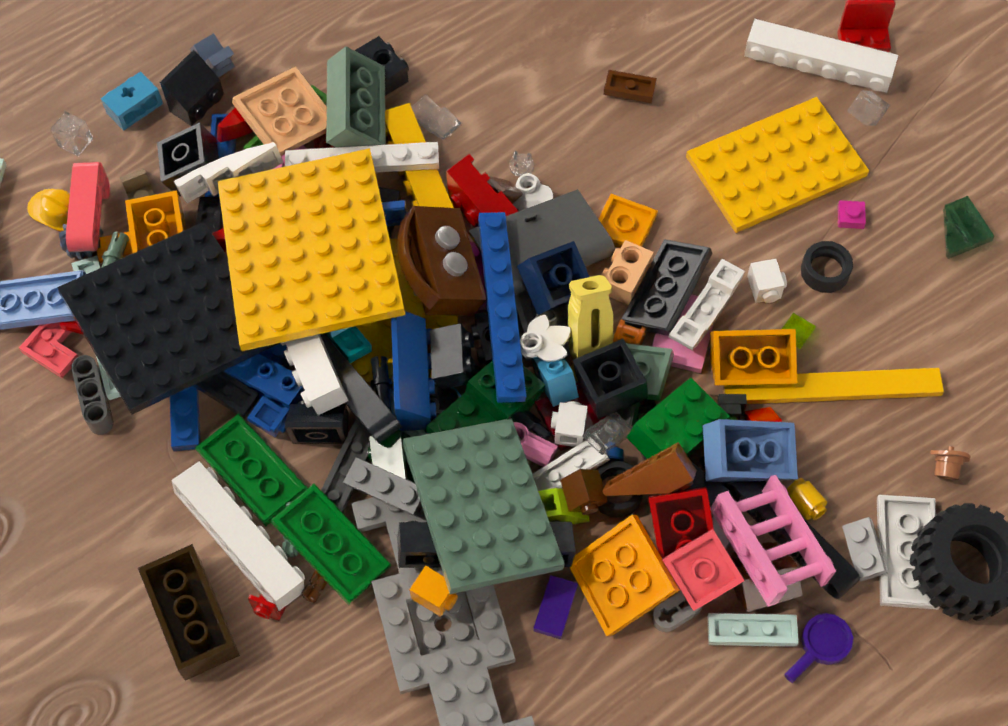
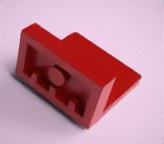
M895 0L846 1L838 29V39L890 53L891 44L888 27L896 5Z

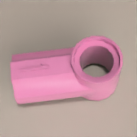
M513 422L518 436L522 439L520 442L526 459L542 467L551 463L558 446L529 432L522 423Z

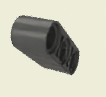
M79 356L72 363V373L82 416L94 434L104 435L112 429L114 421L100 369L91 356ZM91 370L89 373L83 374L85 371ZM97 392L95 396L88 397L90 394ZM103 415L100 420L94 421L96 417Z

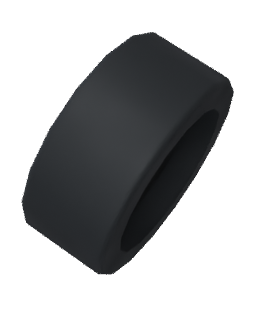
M820 241L814 243L806 250L803 257L801 276L809 287L821 293H832L841 290L847 284L851 275L853 258L844 246L836 242ZM829 257L835 259L841 265L842 272L835 277H825L814 271L811 263L815 258Z
M612 461L603 464L597 470H599L603 482L604 479L618 476L634 466L623 461ZM643 494L632 495L631 499L623 503L608 501L599 506L598 510L609 517L622 518L631 515L639 508Z

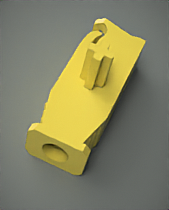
M598 275L574 280L569 284L571 296L568 304V327H570L571 333L568 344L572 360L613 343V310L608 296L612 292V286L605 276ZM572 364L570 368L572 369L574 377L577 380L575 375L574 364Z

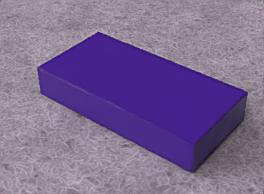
M550 575L533 627L534 632L561 640L578 583Z

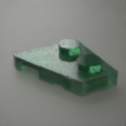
M968 196L944 206L945 246L948 259L993 241L994 234Z

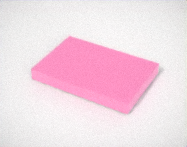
M691 294L678 321L682 315H686L698 296ZM713 325L693 350L669 338L667 335L658 333L655 334L652 347L672 349L674 353L672 367L701 373Z

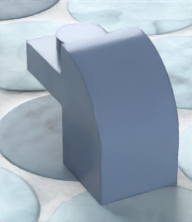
M214 33L196 43L190 49V51L195 50L218 77L235 67L230 59L234 55L229 46L223 48Z

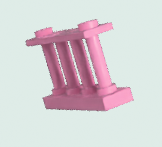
M776 475L770 477L762 490L763 493L736 502L730 493L726 491L718 494L710 508L768 607L777 604L788 590L786 586L815 576L822 587L828 583L836 572L832 560L823 551L789 497L786 487L781 484ZM769 503L777 517L752 526L749 525L742 512ZM784 527L792 539L790 542L765 550L756 537ZM799 551L807 566L780 575L771 561Z

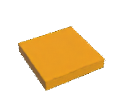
M610 194L598 219L610 235L614 247L621 249L625 240L643 247L656 220L658 210Z

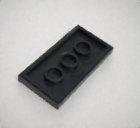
M664 239L621 320L638 329L643 327L648 332L669 336L713 254L711 248Z

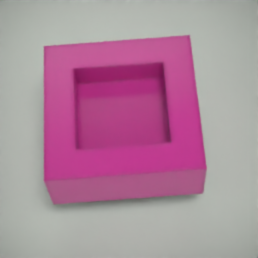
M839 200L837 205L838 228L864 229L866 224L865 202Z

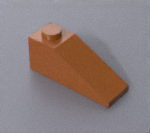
M678 442L608 480L602 492L605 496L668 494L676 489L680 492L693 484L697 470Z

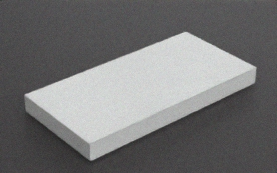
M877 496L878 541L888 572L879 576L880 606L939 610L940 606L937 608L933 607L929 603L931 599L927 594L922 595L918 588L921 585L919 581H914L911 573L915 566L910 565V555L914 552L911 549L913 541L918 537V532L936 516L935 498Z

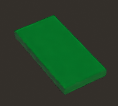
M239 414L195 447L199 455L265 527L271 523L272 518L286 507L288 502L294 501L308 489Z
M315 483L271 519V523L348 605L372 585L371 581L379 579L391 568V564Z

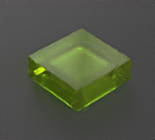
M795 313L790 316L782 329H796V347L799 349L803 348L816 328L815 325Z

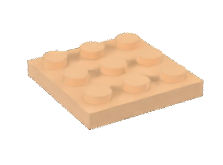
M296 66L233 97V105L264 145L274 142L281 156L285 155V150H294L326 133L327 106Z

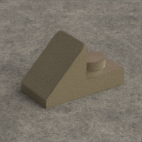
M144 168L120 177L129 200L155 195Z

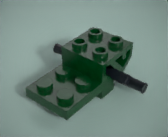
M493 361L483 369L475 365V372L472 373V378L467 383L465 393L427 425L426 431L431 434L512 418L513 422L522 423L528 431H533L537 436L548 440L552 433L540 424V419L529 411L542 395L545 384L523 366L526 389L525 402L497 403Z

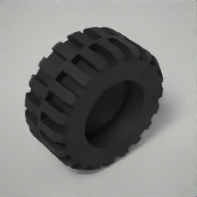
M964 503L961 506L956 504L938 513L918 532V537L911 546L914 552L910 555V565L915 566L911 573L914 581H919L921 585L918 588L921 594H927L931 599L929 603L933 607L937 608L940 606L943 608V614L950 617L958 614L959 620L969 621L973 618L979 621L989 616L992 617L1008 607V522L1004 520L1005 516L998 511L992 513L990 512V507L979 505L975 508L973 503ZM951 541L968 543L983 555L989 568L988 584L974 582L957 569L951 557Z

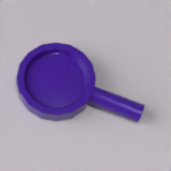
M828 613L816 615L810 619L802 632L801 639L806 653L784 674L785 678L793 683L814 661L820 664L832 665L845 659L853 645L852 631L845 620L837 615Z

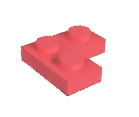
M60 322L39 325L22 343L19 349L35 362L63 378L72 368L73 361L78 357L75 352L62 345V342L70 335L71 331L61 329L59 326Z

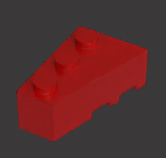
M470 153L446 171L448 196L453 208H460L471 225L479 227V213L505 212V215L508 216L519 212L502 191L496 193L487 182L490 180L487 173L485 172L481 175L473 166L472 162L475 159Z

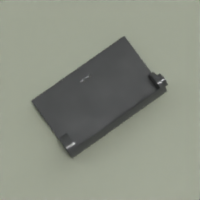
M578 189L506 216L515 295L527 290L517 266L530 257L574 241L584 265L587 267L612 257L615 251L610 235ZM479 227L469 230V235L482 254Z

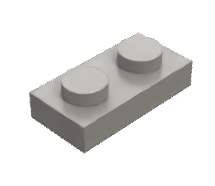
M867 517L843 525L852 563L860 576V582L887 574V568L873 520Z

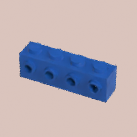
M259 353L224 370L227 374L258 392L259 399L264 396L282 408L285 406L289 408L290 404H298L299 401H304L301 396V392L305 391L303 385L299 387L292 374L293 371L285 368L284 364L275 358L270 360L264 357L262 353Z

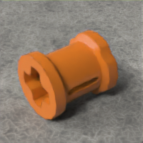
M620 320L613 342L624 339L627 344L642 345L646 328L638 329Z

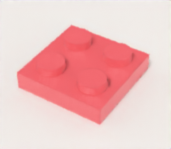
M714 529L662 559L693 611L745 581Z

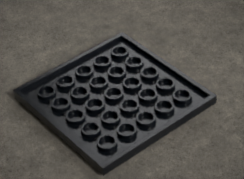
M205 222L57 287L60 296L131 415L277 345L273 344L246 351L241 350L228 257Z

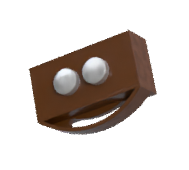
M413 206L400 223L401 226L397 236L398 259L408 284L413 290L414 295L422 301L425 315L472 316L487 299L460 208Z

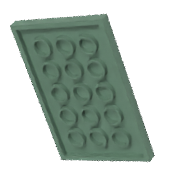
M512 418L404 438L403 447L450 594L563 570V558Z

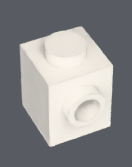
M777 259L750 264L747 277L755 303H772L781 299L783 290L787 287L785 273L780 272Z
M574 401L560 402L559 411L553 412L551 428L556 429L555 444L576 447L583 442L587 406Z

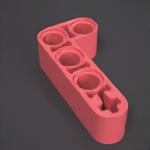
M101 162L73 164L66 228V245L69 252L97 251L102 199H109L110 196L109 180Z

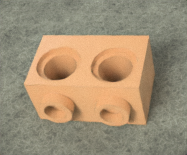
M627 240L624 241L621 249L617 247L611 258L612 265L609 269L605 268L601 275L605 276L612 286V292L608 296L629 305L653 261L654 252ZM632 260L635 263H628L626 261ZM620 280V281H623V282H625V283L619 284V283H616L615 281Z

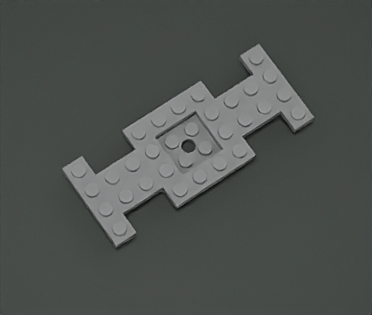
M374 497L351 503L360 532L387 526L398 567L397 535L399 522L412 520L427 522L423 507L418 517H415ZM398 568L399 574L371 581L400 694L430 687L440 726H535L532 716L502 723L488 670L514 663L515 657L494 585L456 593L458 598L455 605L450 611L445 610L440 617L413 601L410 596L409 589L424 568ZM431 568L444 576L442 568ZM442 618H446L452 623L450 629L444 632L438 631L435 628L436 622Z

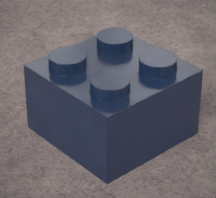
M574 241L530 257L517 266L538 315L568 304L571 296L570 282L590 277Z

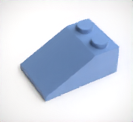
M719 419L703 425L706 481H768L773 475H776L779 480L798 479L795 423Z

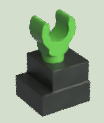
M719 394L717 404L730 416L728 420H740V417L744 416L747 397L746 394Z

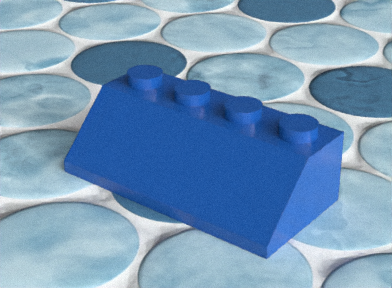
M405 311L406 315L391 318L396 419L402 426L399 430H426L431 419L437 417L436 403L430 402V394H435V382L432 378H429V369H432L431 353H428V345H431L430 330L432 328L427 329L425 318Z

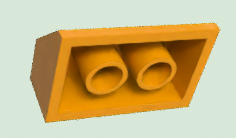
M796 329L710 332V360L714 386L797 384Z

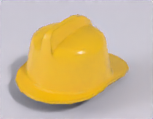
M44 189L37 192L28 203L27 211L30 217L54 230L64 231L63 224H67L70 193L62 189Z

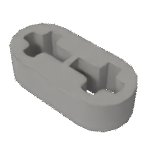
M680 591L655 608L652 621L659 631L670 632L695 617L702 607L693 611L691 606L687 605L681 609L680 607L685 602V596ZM673 611L676 612L671 617V623H668L666 620L660 621L661 612H664L666 615Z

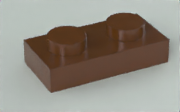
M609 70L604 87V95L652 103L657 78Z

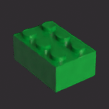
M690 377L638 420L626 438L646 459L678 442L686 455L690 457L704 444L703 425L719 419L728 420L730 416Z

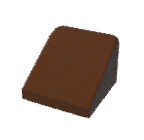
M490 176V180L487 181L496 193L502 191L512 204L523 195L508 180Z

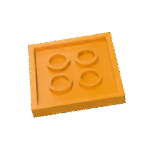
M638 515L629 516L577 553L570 567L606 636L615 635L679 591Z

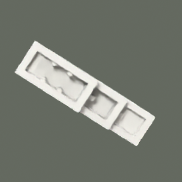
M273 142L222 157L195 169L175 180L174 183L182 198L188 204L208 191L213 196L219 193L218 181L271 170L282 164L283 160L276 144Z

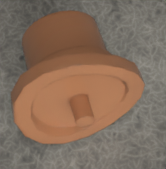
M949 446L948 450H930V454L936 455L934 476L944 479L959 480L963 462H969L971 458L970 454L966 452L954 451L952 446Z

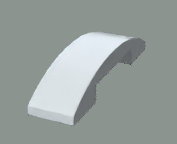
M721 259L710 275L707 285L686 315H682L669 334V338L693 350L723 311L744 276L745 271Z

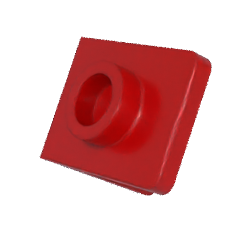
M250 594L248 597L253 612L264 619L273 618L280 621L287 607L285 606L278 611L277 606L266 601L262 594L259 597Z

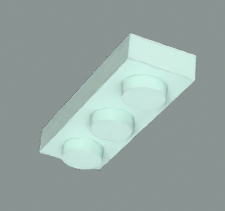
M708 613V645L797 647L798 645L797 615Z

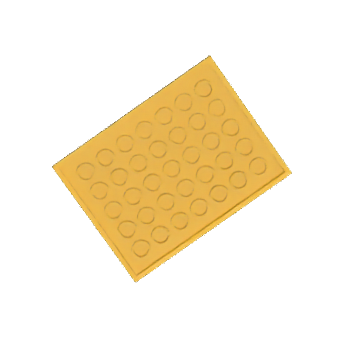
M370 148L218 181L237 331L242 351L406 315Z

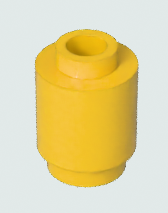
M799 478L787 488L789 497L806 520L811 518L817 520L827 511L825 508L827 500L810 481Z

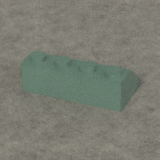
M345 46L327 60L326 143L336 148L385 145V66Z

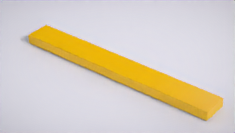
M940 368L797 374V384L723 385L724 394H746L747 404L942 396L944 393Z

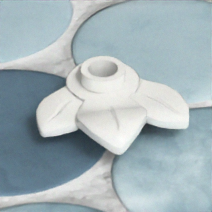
M526 173L518 178L516 187L523 195L513 205L519 211L553 199L552 190L548 186L542 185L540 180L533 174Z
M546 315L533 319L528 325L527 332L520 338L521 354L528 358L539 357L546 362L563 359L567 356L563 346L570 337V327L550 326ZM536 344V346L529 348L530 345Z

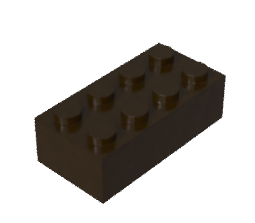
M193 544L138 568L177 670L185 681L240 656Z

